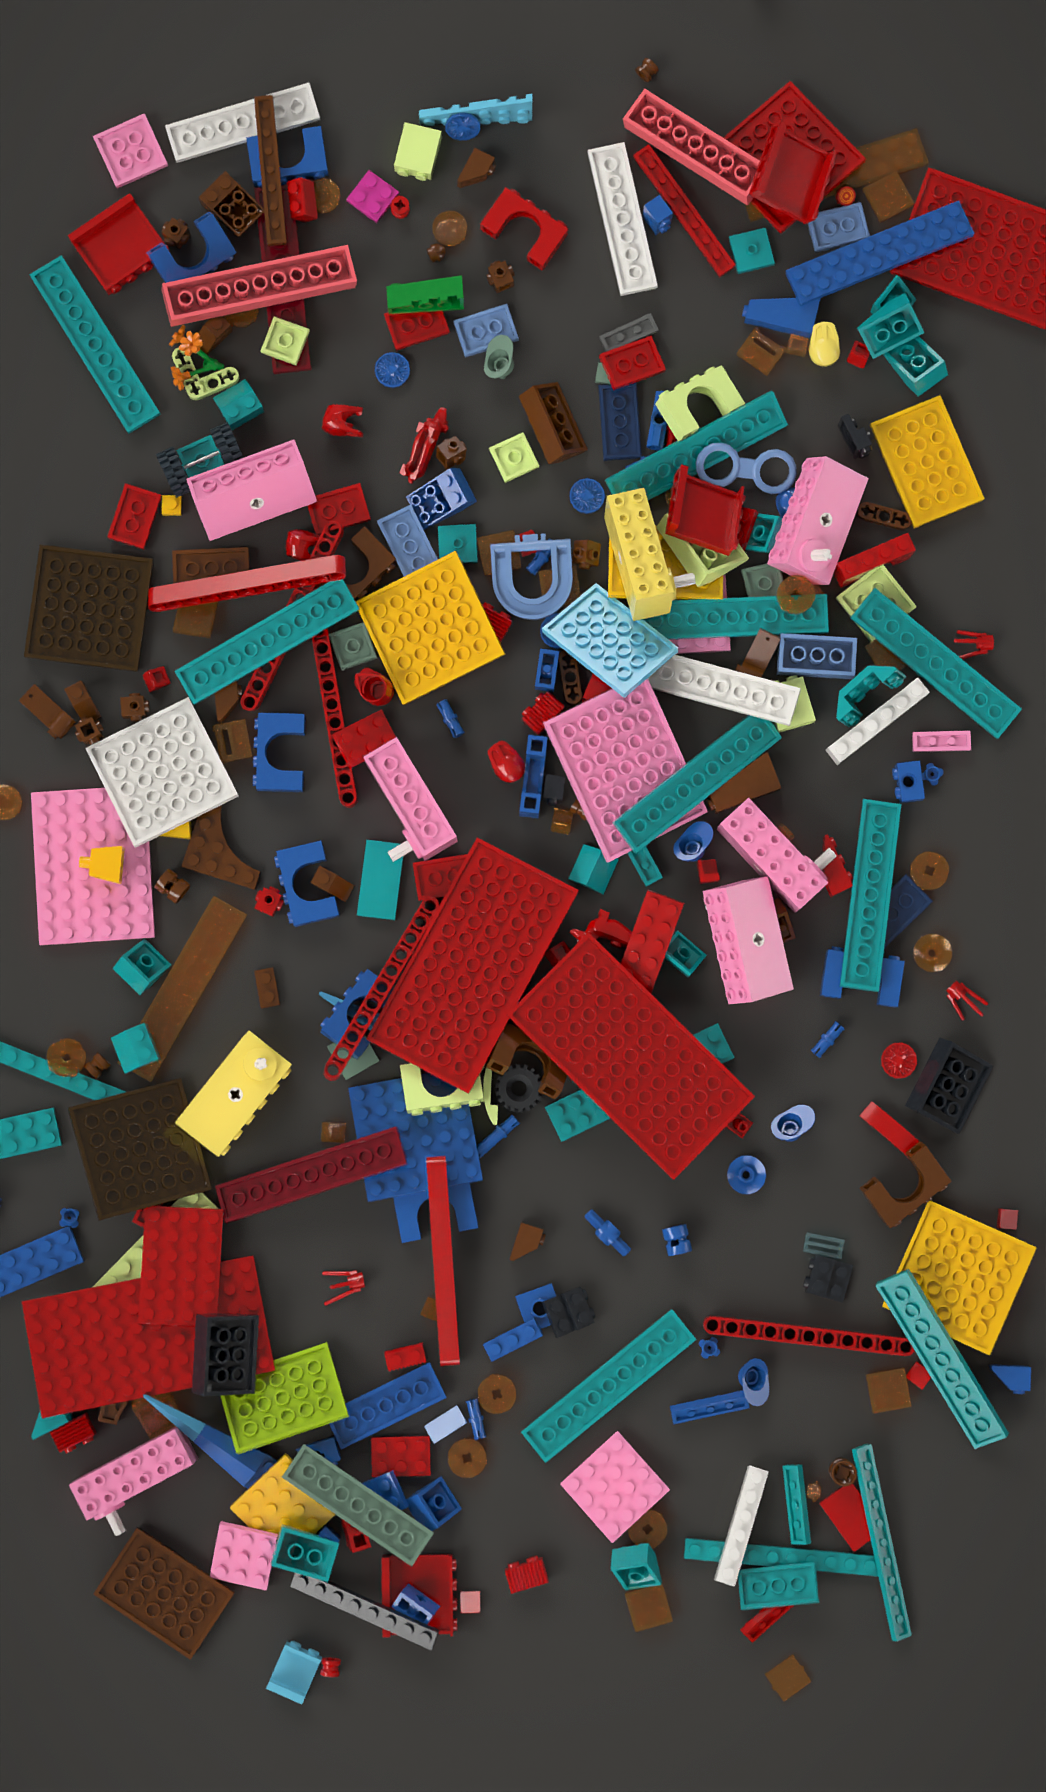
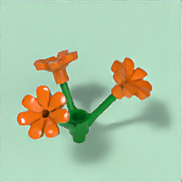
M184 324L178 330V333L175 332L172 337L174 339L171 340L169 345L173 346L180 342L182 343L179 346L180 351H185L184 354L187 356H191L192 352L197 353L204 358L203 368L191 372L181 373L179 368L171 367L172 375L175 378L173 380L174 385H178L180 391L184 389V380L191 378V376L210 370L224 369L223 363L209 357L200 349L203 342L200 340L198 332L193 335L191 331H188L186 333L187 338L185 337L186 326Z

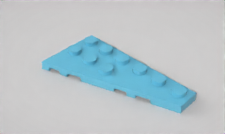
M527 94L525 99H517L516 96L509 97L504 102L500 99L469 103V107H460L459 104L452 105L449 110H445L442 107L419 110L420 124L425 126H433L438 123L445 125L447 119L452 115L468 113L477 117L480 124H490L491 122L507 124L510 121L527 123L532 121V94Z

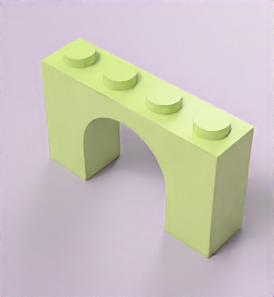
M722 365L717 368L713 366L706 370L704 375L700 376L697 374L689 380L690 382L686 384L682 382L674 387L675 390L671 392L666 390L659 395L655 405L677 441L683 440L700 428L688 409V395L702 393L709 396L716 404L722 416L745 405Z
M411 1063L400 1065L406 1110L412 1116L422 1115L423 1111L431 1110V1113L441 1112L442 1108L450 1107V1110L462 1108L461 1105L469 1104L470 1107L481 1105L480 1102H484L480 1075L469 1094L457 1088L448 1096L436 1097L425 1090L420 1068Z

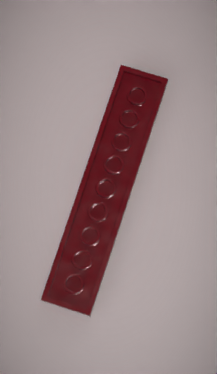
M281 185L287 245L268 246L264 212L258 218L262 263L299 255L296 220L290 217L288 185ZM262 187L255 188L256 201L264 208ZM304 299L267 306L269 328L274 316L307 328ZM308 337L297 366L272 357L273 374L311 370Z
M393 1127L216 1185L215 1187L221 1209H223L225 1223H230L408 1165L398 1127Z

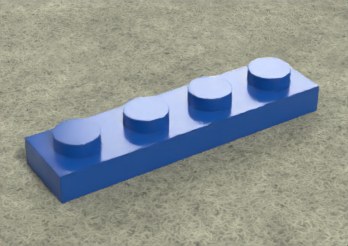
M736 1391L672 1405L670 1410L673 1424L748 1409L749 1403L745 1399L743 1391Z

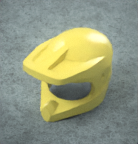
M830 322L817 323L812 330L809 354L811 360L819 366L834 364L840 355V344L836 328Z

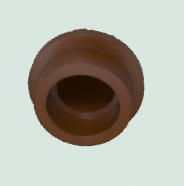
M431 244L426 249L433 263L436 261L440 262L445 256V248L440 244Z

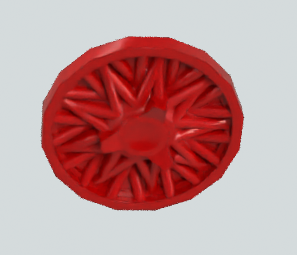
M893 1043L887 1046L881 1056L882 1068L889 1076L894 1078H905L911 1075L917 1065V1056L914 1050L904 1043Z

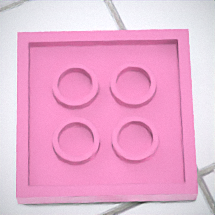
M145 114L93 136L116 188H120L168 166Z
M221 1521L210 1577L267 1591L272 1568L270 1562L278 1534Z

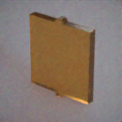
M793 1654L765 1674L773 1685L772 1689L777 1691L783 1701L812 1682L805 1673L804 1666L798 1663Z

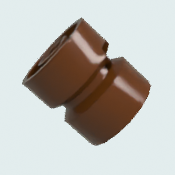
M169 868L159 878L154 888L162 894H167V898L177 904L187 893L191 885L183 878L178 879V875Z
M837 1458L829 1466V1475L839 1486H849L854 1483L857 1471L849 1460Z

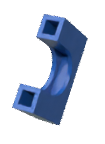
M321 126L302 129L305 145L304 157L294 167H280L281 185L301 177L320 180L325 178V176H329ZM258 136L246 137L254 187L261 188Z
M207 212L193 221L206 243L205 256L196 266L182 267L178 265L162 242L146 252L165 283L201 276L206 272L211 273L218 268L217 265L220 263L229 262L234 258L233 255L237 252L211 212Z
M258 713V718H255L254 724L255 729H258V737H254V748H257V756L253 758V766L257 767L256 775H253V786H256L257 791L303 792L304 772L275 769L268 763L266 753L270 742L278 736L305 735V714Z
M528 735L519 816L539 818L548 737Z
M322 841L276 851L277 856L274 857L277 868L280 867L281 875H278L281 886H285L286 891L283 894L285 905L289 904L290 912H287L289 923H293L295 927L339 917L335 897L317 901H305L297 896L293 886L295 875L301 868L327 861Z
M832 947L831 950H826L820 996L841 998L842 987H840L844 955L843 948ZM889 956L888 959L883 958L877 1005L898 1007L905 962L900 961V957Z
M369 969L365 973L361 971L355 979L357 982L353 988L349 987L344 993L345 999L342 1003L338 1001L333 1007V1015L330 1018L326 1017L321 1023L322 1029L320 1033L338 1045L349 1026L347 1020L349 1007L356 1001L366 998L378 976ZM379 984L376 986L379 992H385L387 990V987L384 984ZM392 988V990L390 991L389 995L387 996L386 1000L381 1006L382 1008L385 1006L394 988ZM350 1033L347 1036L351 1042L358 1040L357 1035L354 1033ZM363 1037L352 1056L357 1060L370 1044L366 1038Z
M470 1183L448 1187L449 1202L455 1209L459 1232L478 1228ZM428 1191L393 1197L402 1243L422 1239L418 1222V1210L421 1204L429 1199Z

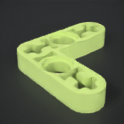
M179 348L173 351V361L181 373L186 369L196 370L190 356H184L186 362L184 366L180 359H176L179 357V353L185 355V351H180ZM227 367L203 378H199L198 374L193 375L191 378L184 380L183 384L188 396L192 400H200L237 384L239 373L235 368ZM231 372L232 375L236 374L233 376L234 379L231 381L229 378L224 379L228 377L227 373ZM221 375H222V378L224 379L223 381H224V383H225V384H223V385H222L221 379L219 378V376H221ZM216 379L218 386L210 388L208 386L209 380ZM194 382L196 388L201 389L198 391L199 394L191 393L193 391L191 384H186Z

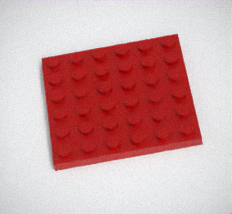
M791 81L723 137L760 161L771 126L782 121L787 124L785 130L828 153L834 150L837 151L835 156L836 163L831 169L830 181L824 190L825 196L866 162V158ZM756 198L751 200L754 207L780 234L797 221Z

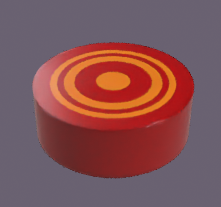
M848 186L840 187L836 191V201L844 206L852 204L855 200V191Z

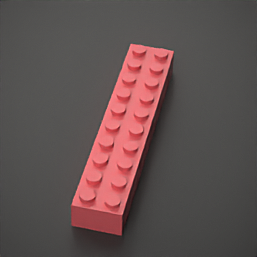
M348 245L162 283V294L172 327L352 289L356 287L357 279Z

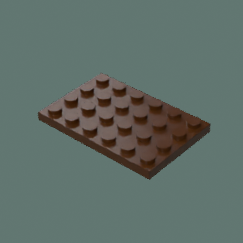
M137 1527L95 1590L94 1595L191 1660L235 1592Z

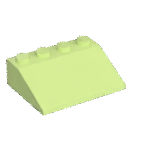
M668 513L664 515L656 527L688 574L693 573L695 575L697 587L716 580L749 559L740 544H738L736 550H732L730 555L727 556L665 534Z

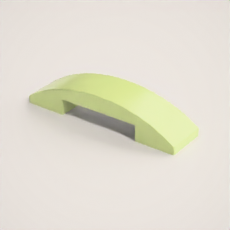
M486 1068L483 1083L484 1102L493 1125H497L498 1105H490L492 1070Z

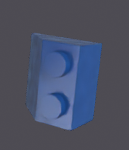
M442 1476L406 1499L409 1504L408 1509L414 1519L430 1531L439 1528L462 1510Z

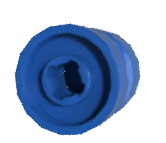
M686 1224L662 1229L664 1240L668 1241L666 1245L668 1256L692 1251L691 1242L687 1239L689 1233Z

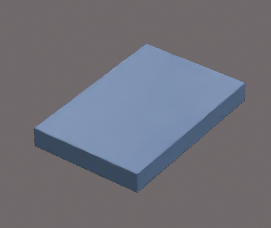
M861 202L821 211L814 221L807 223L815 253L850 245L870 236Z
M508 304L453 321L465 357L487 351L490 341L498 335H506L512 342L519 341Z

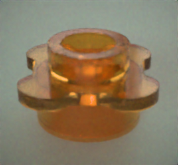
M818 1481L808 1484L807 1497L808 1499H813V1502L821 1497V1486H819Z

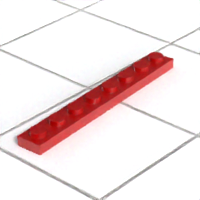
M648 144L635 153L633 157L718 276L722 277L735 268L736 265L651 146Z

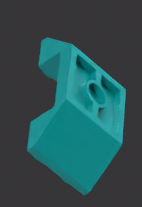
M867 666L839 691L837 720L848 727L856 725L863 714L856 707L855 702H860L865 697V693L870 689L876 688L880 684V680L893 689L894 687H899L907 676L896 667Z

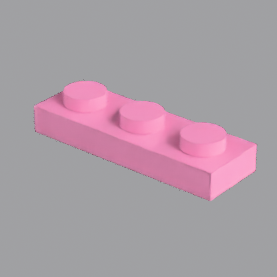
M970 731L913 732V752L970 751Z

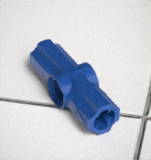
M656 391L646 446L651 450H661L664 445L667 423L655 405L659 395L664 391ZM660 417L664 422L658 424L654 419Z

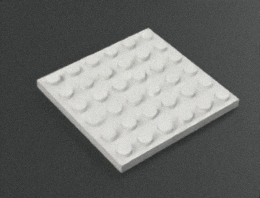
M189 697L85 748L135 848L239 796Z

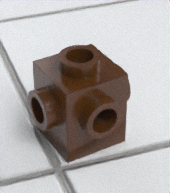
M173 217L170 221H166L162 227L164 242L171 247L175 246L181 249L190 238L188 224L181 219L176 220Z
M495 261L490 264L486 278L489 285L494 286L496 293L514 287L513 276L515 275L511 265L508 266L506 261Z
M456 436L445 439L441 444L437 445L436 457L445 469L448 470L464 462L467 451L466 445Z
M591 540L574 541L572 563L579 565L580 569L585 570L598 566L601 544Z
M131 693L129 697H120L121 715L124 719L141 721L142 717H147V712H150L149 700H146L144 696H140V693Z
M86 717L78 722L79 724L75 725L77 729L75 735L80 743L83 742L85 745L90 744L91 746L99 742L100 738L103 737L101 732L104 729L99 720L95 721L92 717ZM94 730V733L88 736V731Z

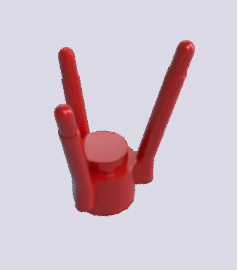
M957 630V634L977 638L954 639L955 643H976L977 649H980L959 656L961 659L987 654L988 650H993V635Z
M956 981L946 990L949 994L946 997L951 1001L962 1021L965 1018L954 998L958 1001L962 997L980 1016L984 1015L965 993L967 992L984 1005H988V1002L968 989L963 983L960 984Z
M357 1270L322 1272L323 1275L351 1276L347 1277L348 1281L331 1285V1289L348 1285L349 1288H353L324 1302L325 1306L350 1294L361 1291L360 1288L365 1287L362 1272L357 1273Z

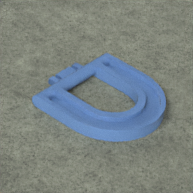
M538 534L522 535V542L520 541V535H515V542L490 544L494 592L501 605L508 612L519 618L538 620L553 615L563 607L569 598L573 584L570 539L546 540V535L540 534L541 540H538ZM551 550L552 585L549 591L544 596L536 599H528L521 596L513 585L511 552Z

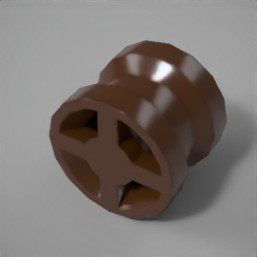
M645 58L642 61V65L638 66L635 71L642 80L650 82L652 75L657 74L659 69L653 61Z

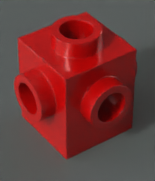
M271 886L269 889L264 887L262 891L259 890L255 901H257L255 909L274 917L276 911H280L284 904L283 896L279 894L280 890ZM269 898H272L271 903H267Z

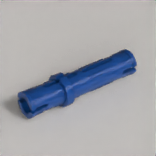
M513 1115L500 1126L497 1125L496 1129L477 1145L479 1159L499 1141L508 1137L507 1134L520 1124Z

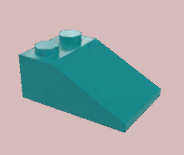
M906 293L888 301L857 327L873 359L924 333Z
M919 336L883 354L904 383L917 396L923 394L948 375L945 361Z
M282 1524L270 1564L280 1569L328 1582L339 1543Z

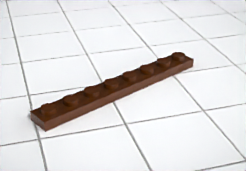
M273 95L254 96L268 246L287 245Z

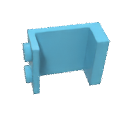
M286 1641L266 1689L302 1704L322 1656H319L320 1653L314 1649L309 1648V1650L301 1648L302 1645L298 1642Z

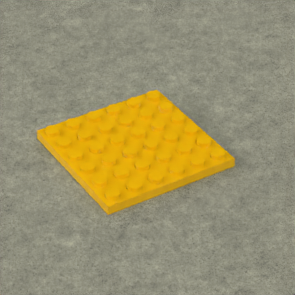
M457 551L356 601L360 608L358 611L403 705L505 655Z
M929 1201L897 1273L910 1269L952 1339L987 1355H991L1037 1247ZM884 1301L882 1307L889 1309L886 1302Z

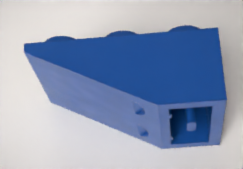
M460 468L448 469L406 496L423 530L463 511L477 502Z

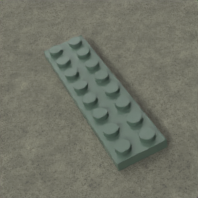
M303 1444L282 1475L283 1479L410 1566L414 1564L433 1535V1532L305 1444Z

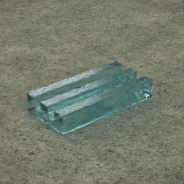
M806 1232L803 1252L841 1259L845 1240ZM809 1237L838 1242L839 1247L809 1241ZM808 1245L838 1250V1254L808 1249Z

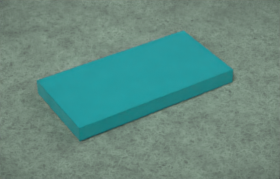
M366 840L357 916L395 921L403 856L393 862L388 851L400 844Z
M815 1562L739 1570L738 1582L741 1610L819 1603Z

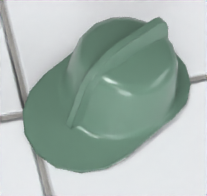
M498 335L488 344L484 371L490 378L505 379L514 369V360L512 358L513 343L508 336Z

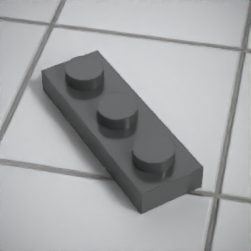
M651 313L599 336L605 352L646 338L657 333L659 329Z

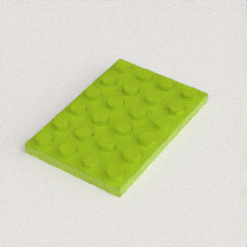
M327 1342L273 1360L275 1371L256 1375L255 1394L220 1395L237 1454L349 1417Z

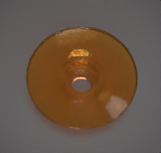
M927 934L916 942L913 955L915 962L921 969L928 972H938L950 963L952 948L943 936ZM929 950H934V957L929 956Z

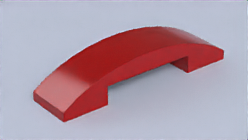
M872 1101L859 1115L906 1157L905 1153L920 1142Z

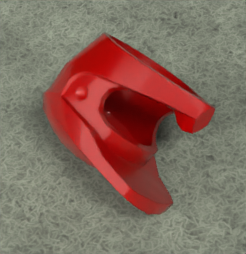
M329 405L323 416L321 429L333 436L363 437L361 431L353 429V424L346 422L350 416H361L363 407Z
M303 529L288 531L286 555L300 561L309 560L311 555L308 552V547L316 546L320 535Z
M364 668L355 675L354 684L365 701L376 706H383L392 700L394 688L390 680L384 675L369 668Z
M502 740L489 748L487 754L492 768L502 781L511 783L523 776L525 772L524 760L507 742Z

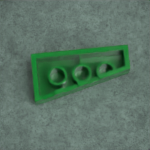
M462 275L406 284L394 283L386 286L389 314L464 309Z

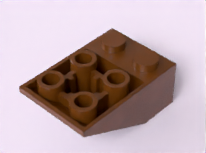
M226 171L199 196L200 204L238 237L264 213V208Z

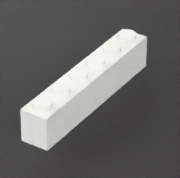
M919 678L915 679L830 745L825 751L837 765L840 764L930 692Z
M753 1466L747 1467L714 1578L715 1581L730 1586H735L769 1471Z

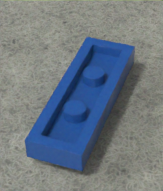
M533 1318L485 1342L483 1346L492 1362L542 1337L544 1334L536 1319Z

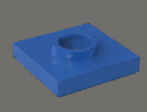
M552 1283L515 1296L524 1323L535 1318L541 1329L550 1326L547 1314L536 1315L533 1311V1305L538 1301H545L556 1296Z

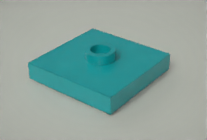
M766 228L729 236L738 274L775 264Z
M476 524L438 526L439 559L457 551L462 564L478 563Z

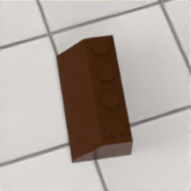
M558 382L533 385L519 395L548 464L565 461L588 450Z

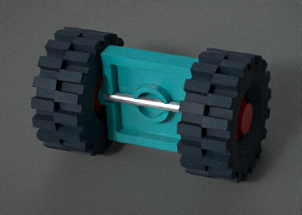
M228 422L210 429L212 436L204 437L176 451L174 447H170L156 454L176 498L191 492L186 480L188 477H193L244 458Z

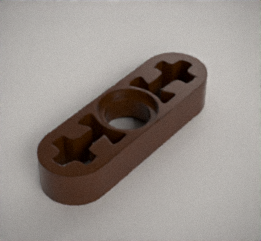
M870 502L860 504L857 509V515L861 520L903 531L908 529L912 523L907 512ZM865 507H868V511L873 513L875 509H878L875 519L872 518L874 514L871 513L864 516V512L861 509L864 510ZM882 511L887 512L890 516L889 520L882 521L879 518V513ZM893 514H896V519L905 517V521L908 523H905L903 526L897 520L894 521V524L891 523Z
M564 650L559 655L564 698L569 705H577L582 698L577 660L575 658L570 660V667L575 666V669L568 668L563 670V667L567 668V663L562 658H565V654H569ZM568 672H572L576 676L575 681L572 683L565 680V675ZM577 684L578 688L574 687V693L578 694L579 697L572 701L571 698H568L571 690L570 688L566 689V686L572 687Z

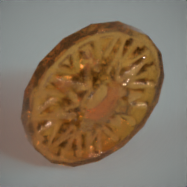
M320 178L314 181L317 213L325 214L331 212L339 204L340 189L331 179Z
M455 211L440 213L433 222L435 239L446 246L459 244L467 234L465 218Z
M0 785V820H10L20 812L22 798L14 787Z

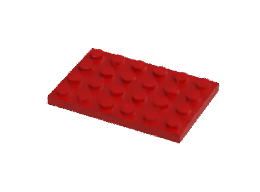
M161 1206L145 1208L138 1324L195 1326L196 1314L218 1313L223 1209Z

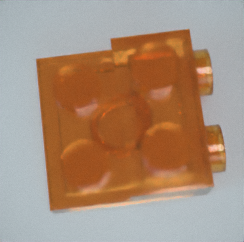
M171 1392L151 1396L180 1411ZM145 1398L136 1399L131 1402L132 1409L150 1440L176 1427Z

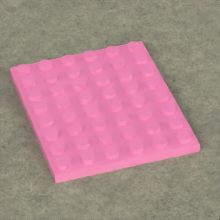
M648 678L625 698L615 690L610 689L543 722L606 862H610L632 851L612 822L686 764ZM700 802L656 838L707 813L704 802Z
M93 788L31 793L39 945L155 938L150 841L136 848L133 846L106 789ZM123 846L125 848L122 884L89 876V868H79L80 856L90 857L92 848Z

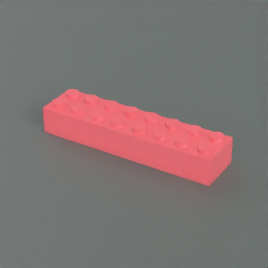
M644 89L623 118L625 128L748 206L754 198L749 195L760 161L648 90Z

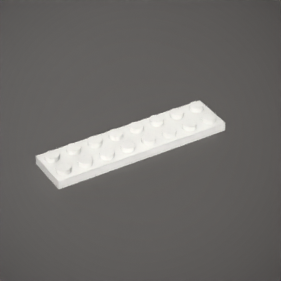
M309 83L269 94L273 95L277 133L320 120ZM254 99L165 125L176 163L247 142L246 137L257 136Z
M625 143L590 149L587 153L620 296L655 289L658 285Z
M674 655L648 677L650 685L654 690L787 726L791 724L801 691L797 687Z

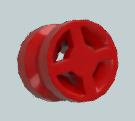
M403 196L393 198L391 201L393 216L398 219L408 216L410 212L408 199Z
M322 1658L323 1669L320 1675L339 1677L340 1671L338 1666L341 1664V1659Z

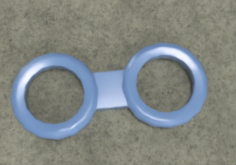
M712 443L703 448L696 460V472L700 480L720 487L731 484L737 477L753 479L756 486L763 492L779 494L790 488L797 475V467L793 457L779 449L767 450L761 453L757 459L739 457L737 451L728 444ZM714 451H724L733 460L731 473L723 479H712L704 471L705 458ZM772 457L783 459L789 466L787 479L778 486L767 485L760 477L762 464Z

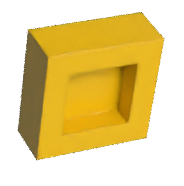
M162 495V515L182 516V496L176 498L175 495Z

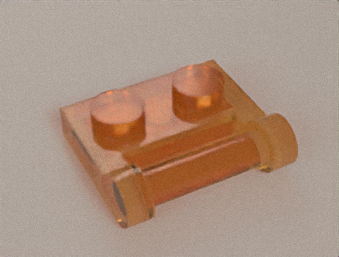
M755 327L736 355L768 376L787 348L783 345L779 346L760 333V330ZM756 338L758 341H760L761 343L772 349L774 352H776V354L773 356L772 354L767 352L765 349L754 343V339Z
M245 719L212 726V730L216 735L219 758L222 764L253 757ZM227 729L232 750L231 755H227L223 737V730Z

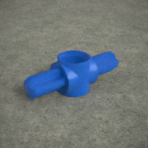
M592 1209L586 1213L585 1219L596 1229L595 1234L606 1246L611 1244L622 1256H626L630 1252L631 1248L619 1237L620 1231L609 1220L604 1221Z

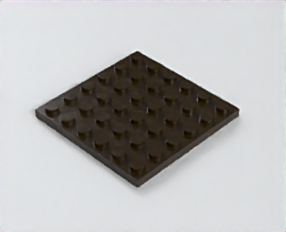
M40 545L24 657L138 672L148 605V591L151 584L154 560L151 558Z
M181 1078L68 1107L98 1221L212 1190L199 1142L175 1124V1121L188 1106Z

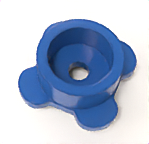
M929 763L926 765L925 772L922 773V780H927L931 785L935 786L944 772L941 768L934 766L933 763Z
M63 1208L60 1211V1226L76 1228L79 1224L77 1221L79 1211Z
M711 1337L710 1340L702 1339L699 1341L703 1358L706 1359L709 1356H718L720 1354V1350L717 1348L718 1340L715 1337Z

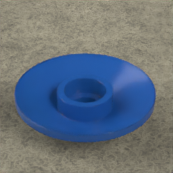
M745 1155L732 1161L727 1171V1178L730 1186L735 1191L741 1194H752L763 1186L766 1179V1171L760 1160L753 1156ZM744 1171H748L750 1174L746 1179L742 1176Z

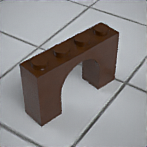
M365 526L351 538L352 544L369 562L368 573L362 581L352 585L346 584L355 601L365 597L369 593L367 590L372 585L374 587L382 581L381 577L386 572L388 574L396 568L395 564L397 563L396 558ZM320 583L318 588L325 585L326 583Z
M507 1023L489 1056L486 1068L503 1075L509 1068L515 1052H531L541 1060L544 1067V1075L538 1092L556 1099L562 1092L567 1075L520 1028L514 1024Z
M922 1142L917 1143L905 1153L919 1174L918 1186L911 1195L905 1198L891 1197L876 1177H873L859 1188L889 1228L898 1226L903 1218L915 1213L920 1205L929 1202L933 1195L938 1191L945 1190L948 1184L952 1182L927 1146Z

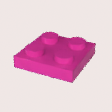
M368 170L346 200L375 223H378L391 206L393 198L399 195V191Z

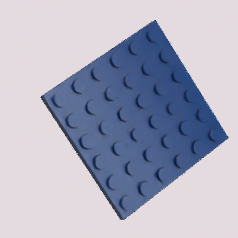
M430 1073L421 1074L425 1090L433 1096L445 1097L457 1089ZM402 1078L348 1088L357 1139L389 1128L398 1127L408 1165L365 1178L368 1202L428 1191L426 1157L446 1156L448 1187L483 1181L469 1104L461 1105L462 1108L450 1110V1107L442 1108L441 1112L431 1113V1110L423 1111L422 1115L412 1116L406 1110Z

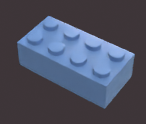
M780 634L777 675L853 679L855 677L857 638Z

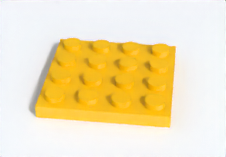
M287 1453L230 1505V1509L249 1528L278 1535L282 1524L315 1534L336 1514L282 1478V1475L293 1461Z

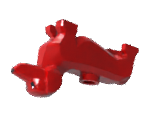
M444 407L438 410L434 418H427L426 422L418 423L416 429L418 434L413 443L410 460L407 464L402 465L399 473L408 476V482L411 484L413 480L416 481L417 478L424 476L440 433H446L449 429L447 409Z
M600 909L599 917L589 923L586 931L572 929L569 933L577 939V943L589 932L595 939L605 938L611 941L610 945L616 948H621V946L627 948L632 931L619 921L608 919L610 913Z

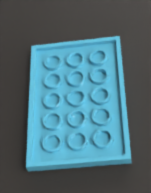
M597 583L542 628V633L623 698L678 653V647L643 619L633 621L630 609L616 598H608V592Z

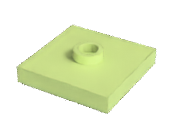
M274 316L261 348V353L297 366L310 330Z
M524 432L489 448L505 483L539 468V464Z

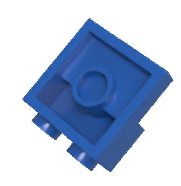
M393 1470L362 1483L398 1509L403 1510L409 1507Z

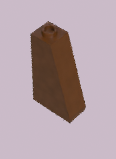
M768 752L764 753L709 795L710 799L707 802L711 811L714 810L715 814L741 805L748 798L752 801L781 789Z

